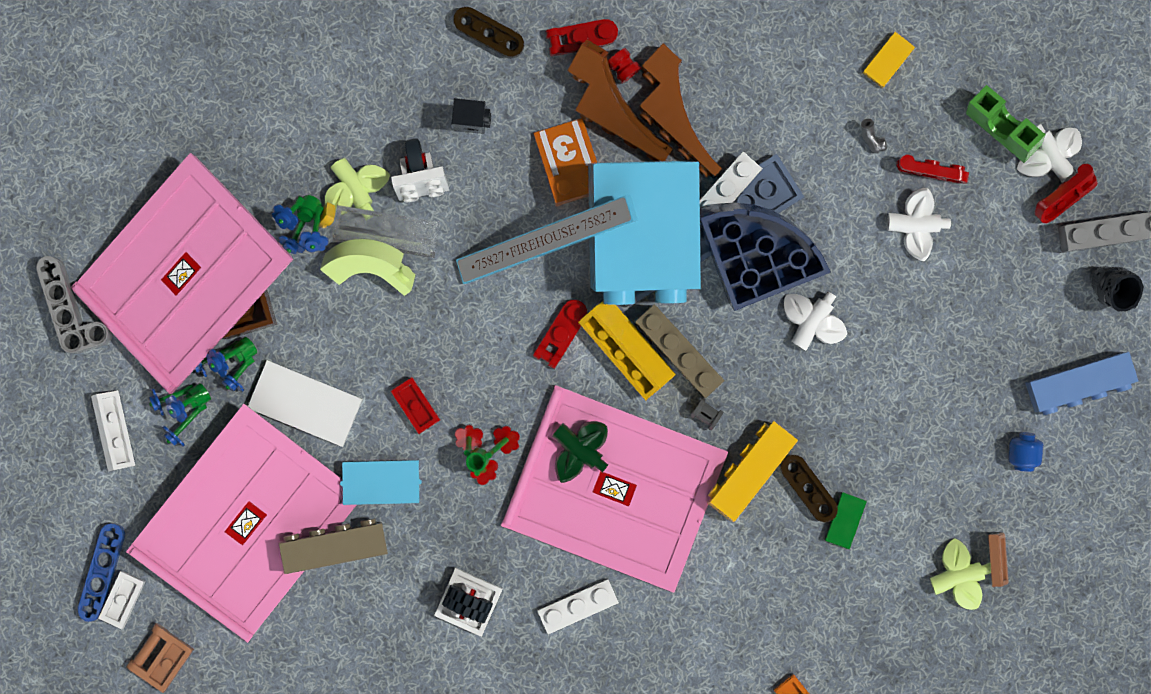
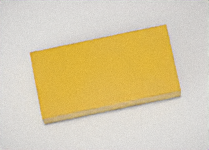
M894 32L863 71V74L883 89L915 47L897 32Z

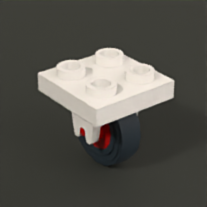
M418 138L405 141L407 156L400 158L402 175L391 177L393 188L399 201L414 202L421 196L438 197L443 195L445 191H449L443 166L433 167L430 152L422 153Z

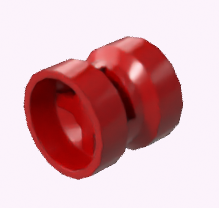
M623 48L608 60L610 70H615L617 79L621 84L628 81L641 70V66L630 58V53L626 48Z

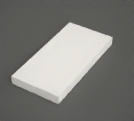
M267 360L248 407L253 411L344 447L363 399Z

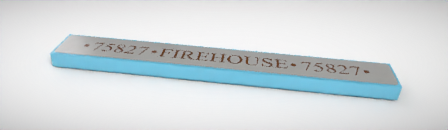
M631 196L619 197L457 259L456 262L463 284L477 281L638 221Z

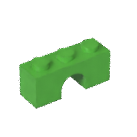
M986 85L969 102L966 115L1025 163L1041 147L1046 134L1027 118L1022 122L1016 120L1005 107L1006 101Z

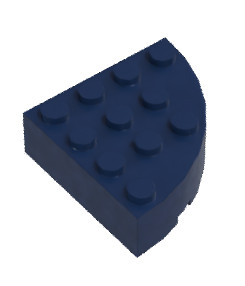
M744 203L714 204L700 208V227L728 303L734 311L831 273L822 253L811 239L791 220L773 210Z

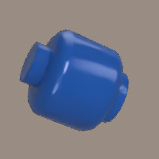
M1021 432L1019 437L1010 440L1009 463L1014 465L1015 470L1034 471L1036 467L1042 464L1043 442L1036 439L1034 433Z

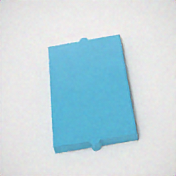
M419 460L342 462V481L340 485L343 486V505L419 503V484L422 483L419 479Z

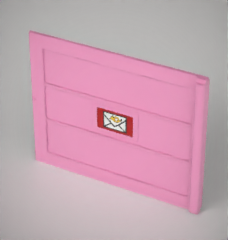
M190 153L84 275L71 286V289L169 394H173L206 357L209 350L219 343L292 262L293 258L206 166Z
M555 385L501 526L674 593L707 509L708 501L710 500L708 494L717 483L728 452ZM598 421L604 423L608 427V436L604 445L597 451L603 455L601 459L609 464L602 473L595 466L591 469L584 464L583 471L576 478L561 483L556 475L555 461L557 456L565 449L552 435L562 423L566 424L576 435L582 424L586 422Z
M243 404L126 552L248 643L304 572L284 574L279 542L284 541L283 536L299 533V538L310 536L309 531L322 528L325 529V533L335 531V526L341 525L356 505H343V486L340 485L342 478L250 407Z

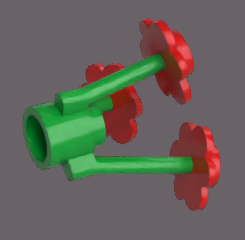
M469 424L465 426V429L458 428L455 431V437L457 438L456 446L463 447L464 455L467 456L466 465L471 470L470 476L474 479L477 478V482L480 485H486L489 480H495L497 477L495 471L498 469V463L495 460H490L493 454L500 448L505 454H509L512 450L519 448L518 441L520 435L517 431H511L509 426L494 430L495 446L489 451L479 448L482 446L481 439L483 438V431L481 429H474Z

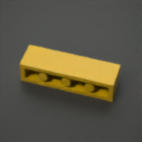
M603 300L578 322L645 401L676 375L617 305L604 304Z
M775 421L770 422L769 425L764 423L755 434L758 436L753 445L748 443L739 454L743 457L737 465L732 463L724 473V476L727 477L721 486L717 483L708 494L711 498L708 504L730 522L736 521L798 441Z

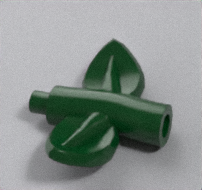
M598 421L586 422L577 431V435L566 424L562 423L552 435L565 449L557 456L555 461L556 475L561 483L576 478L583 471L584 464L591 469L595 466L602 473L609 464L601 459L603 455L597 451L604 445L608 436V427L604 423Z

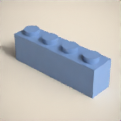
M1123 352L1035 379L1025 384L1034 412L1042 411L1044 416L1057 412V407L1067 404L1068 408L1083 404L1082 399L1090 396L1092 400L1108 396L1106 391L1116 389L1118 393L1132 389L1131 384L1139 381L1130 352Z

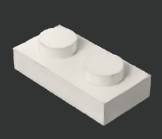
M120 571L98 619L124 629L146 581L125 571Z

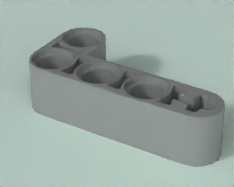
M51 256L41 258L36 266L37 273L62 349L68 353L79 354L110 343L113 333L103 323L92 322L86 325L83 324L64 263L60 259ZM50 264L56 266V268L52 269V273L46 271V269L50 268ZM61 286L64 289V295L61 299L57 300L54 297V290ZM65 311H70L72 314V319L68 324H64L61 318ZM98 327L104 330V337L100 341L94 338V331ZM77 335L80 340L79 346L72 349L69 345V340L72 336Z

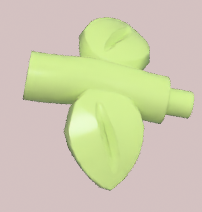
M346 158L335 162L331 169L341 182L329 187L325 195V205L327 202L335 205V214L347 211L353 204L357 211L362 210L366 217L374 214L375 211L370 205L373 201L368 193L377 192L385 186L390 178L388 171L376 165H365L356 172Z
M955 538L947 544L942 554V562L947 571L931 577L930 581L935 595L953 588L954 600L958 605L970 610L977 609L982 601V589L977 581L985 580V575L991 574V563L981 565L980 562L970 564L971 555L961 541Z

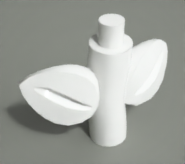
M1041 124L1037 125L1036 127L1046 134L1043 143L1025 163L1020 160L1017 170L1030 177H1042L1052 169L1062 183L1068 181L1077 174V171L1066 158H1071L1080 151L1082 146L1080 132L1076 128H1065L1058 131L1053 137L1050 130L1046 132Z
M928 188L918 189L907 198L905 202V212L907 215L888 213L887 230L906 233L904 237L905 248L913 257L920 261H925L932 250L933 239L930 233L940 232L941 229H950L951 227L950 218H941L940 214L932 215L934 211V198Z
M827 292L824 298H818L814 305H812L810 299L802 295L787 294L785 296L784 312L789 321L799 325L791 342L806 351L814 335L826 344L840 342L847 336L844 323L838 317L830 315L834 308L831 304L836 298L835 295Z

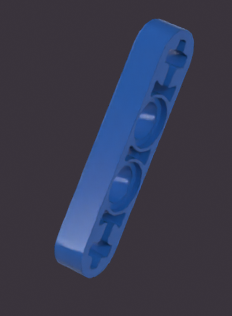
M117 523L107 524L100 531L78 606V614L84 621L91 622L97 620L107 601L125 539L124 528ZM113 528L116 529L115 533L119 535V538L113 539L111 547H116L115 551L110 548H102V544L108 545L110 540L106 532L112 531ZM103 552L109 553L112 557V563L109 567H103L99 563V556ZM95 577L103 579L105 587L101 592H96L92 589L91 582ZM88 594L101 597V601L95 600L93 608L97 609V613H93L91 616H88V611L84 610L85 606H89L92 602V598H87Z

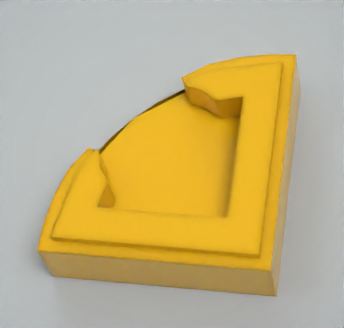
M326 203L320 218L319 227L324 229L335 220V205Z

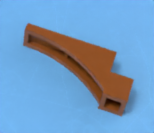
M586 40L579 48L567 70L576 81L589 84L575 111L579 112L580 117L591 123L594 121L601 125L602 130L613 136L616 134L623 138L624 143L628 146L645 151L650 159L656 162L666 161L673 148L645 127L623 99L608 64L607 56L609 52Z
M663 43L641 68L644 72L642 74L644 79L651 85L656 83L658 87L639 106V110L642 112L640 117L649 125L654 123L661 129L658 132L660 136L668 143L673 141L679 146L677 151L686 160L691 158L699 162V172L707 178L710 175L714 179L721 172L722 168L711 158L698 140L684 109L679 83V66L682 60Z

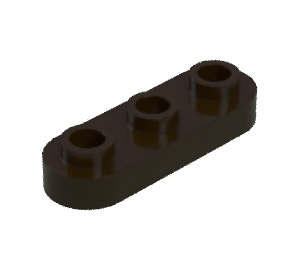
M461 7L455 12L453 21L459 32L507 58H516L522 54L524 40L519 33L471 7ZM464 17L471 18L472 21L469 25L462 23ZM487 29L494 31V35L490 38L484 35ZM510 41L516 43V48L513 50L507 48V43Z
M798 455L786 456L780 464V471L783 477L816 520L820 522L833 520L838 512L834 499L802 457ZM792 462L796 463L798 467L797 471L793 473L788 469L789 464ZM807 483L813 486V490L810 493L804 491V485ZM822 504L828 506V512L825 514L819 511V507Z

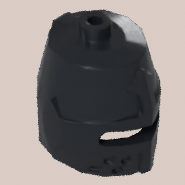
M1103 266L1097 268L1092 277L1091 286L1094 293L1098 296L1097 300L1103 305L1111 307L1118 312L1128 311L1138 306L1144 286L1140 277L1123 267Z

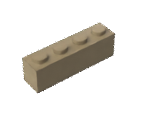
M655 304L635 321V324L704 399L725 381Z
M376 518L360 521L361 526L351 527L350 523L335 526V531L325 533V529L322 528L309 531L310 536L299 538V533L283 536L284 541L279 542L284 574L388 554L382 522L376 523Z

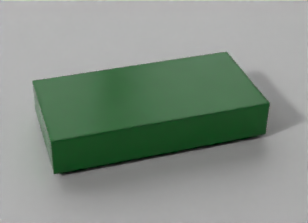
M841 492L837 504L838 512L836 517L831 520L825 541L850 550L867 501Z

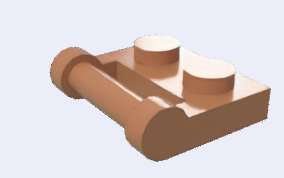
M155 623L151 629L152 634L135 659H131L126 667L164 693L194 651V648L170 633L160 624ZM162 638L167 643L149 669L146 670L142 665Z

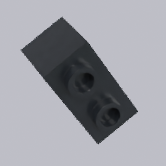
M454 98L451 125L454 131L485 134V128H490L492 113H490V109H487L485 101Z

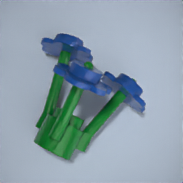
M305 195L303 198L298 196L291 208H284L279 204L274 206L272 217L280 228L294 230L295 225L298 224L292 238L279 237V243L283 245L282 247L288 253H303L305 249L308 252L325 250L329 239L321 236L318 232L320 218L324 211L319 199L311 195ZM296 210L298 218L293 214ZM314 220L312 233H301L305 223Z
M244 337L240 341H235L230 346L217 352L214 349L209 350V353L195 368L196 373L201 371L203 376L207 377L203 365L208 363L210 369L213 372H218L223 379L222 384L226 389L233 392L237 389L243 392V386L237 380L246 368L255 362L252 357L257 354V349L249 338ZM231 357L237 363L243 361V364L233 377L227 374L229 367L225 362Z
M201 383L194 387L191 384L183 390L158 399L155 389H152L153 396L149 397V406L153 407L154 411L159 410L163 416L164 412L161 404L166 402L169 415L182 423L174 432L170 431L166 426L162 427L166 431L164 437L167 439V443H171L174 446L179 443L184 447L185 444L177 436L200 412L207 408L206 403L211 400L208 391ZM185 395V400L182 402L176 399L180 396ZM188 405L191 409L196 407L187 417V413L184 411L185 406Z

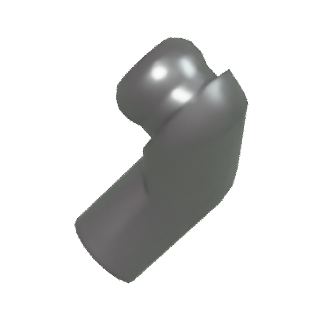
M864 119L861 122L862 137L871 151L874 153L886 151V139L884 137L876 139L874 121L872 119Z

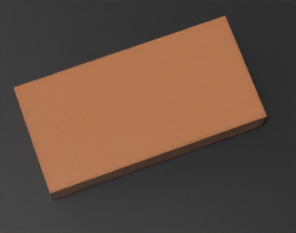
M993 533L988 535L992 587H1002L1009 583L1005 534Z

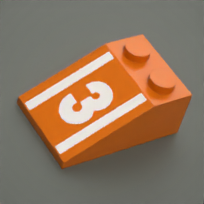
M583 118L535 132L534 137L555 205L560 206L589 197L588 163H597Z

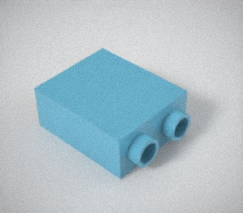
M699 162L588 163L589 209L619 197L630 195L638 221L589 238L590 288L595 292H603L604 304L608 305L634 304L635 291L655 290L656 303L687 302V289H701Z

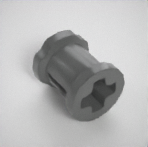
M702 398L690 417L692 419L696 417L708 425V429L712 431L724 412L722 410L717 411L705 403L706 400Z

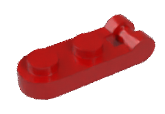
M601 19L548 29L545 33L546 38L550 40V56L578 52L586 40L599 47L611 45L618 37V28L613 21ZM567 36L568 44L561 45L559 37Z
M911 155L902 156L896 163L897 169L902 173L959 184L968 183L969 172L965 171V167L961 165L950 164V167L939 166V161L925 159L924 163L918 162Z
M1090 164L1080 165L1075 176L1067 182L1060 184L1057 190L1036 204L1035 216L1042 223H1049L1056 219L1097 186L1098 181Z
M570 300L562 307L533 354V357L538 360L540 358L549 363V367L555 370L581 328L578 322L587 315L585 304L579 300ZM550 343L558 348L555 355L546 350Z

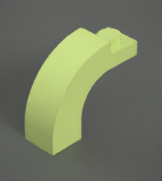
M370 239L348 240L334 246L325 253L320 268L338 285L358 273L375 274L386 280L404 296L412 290L416 275L408 266L401 263L404 255L401 251L386 243Z

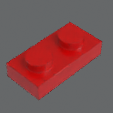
M413 377L391 390V393L418 434L441 421Z

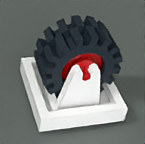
M455 568L434 616L482 637L503 588Z

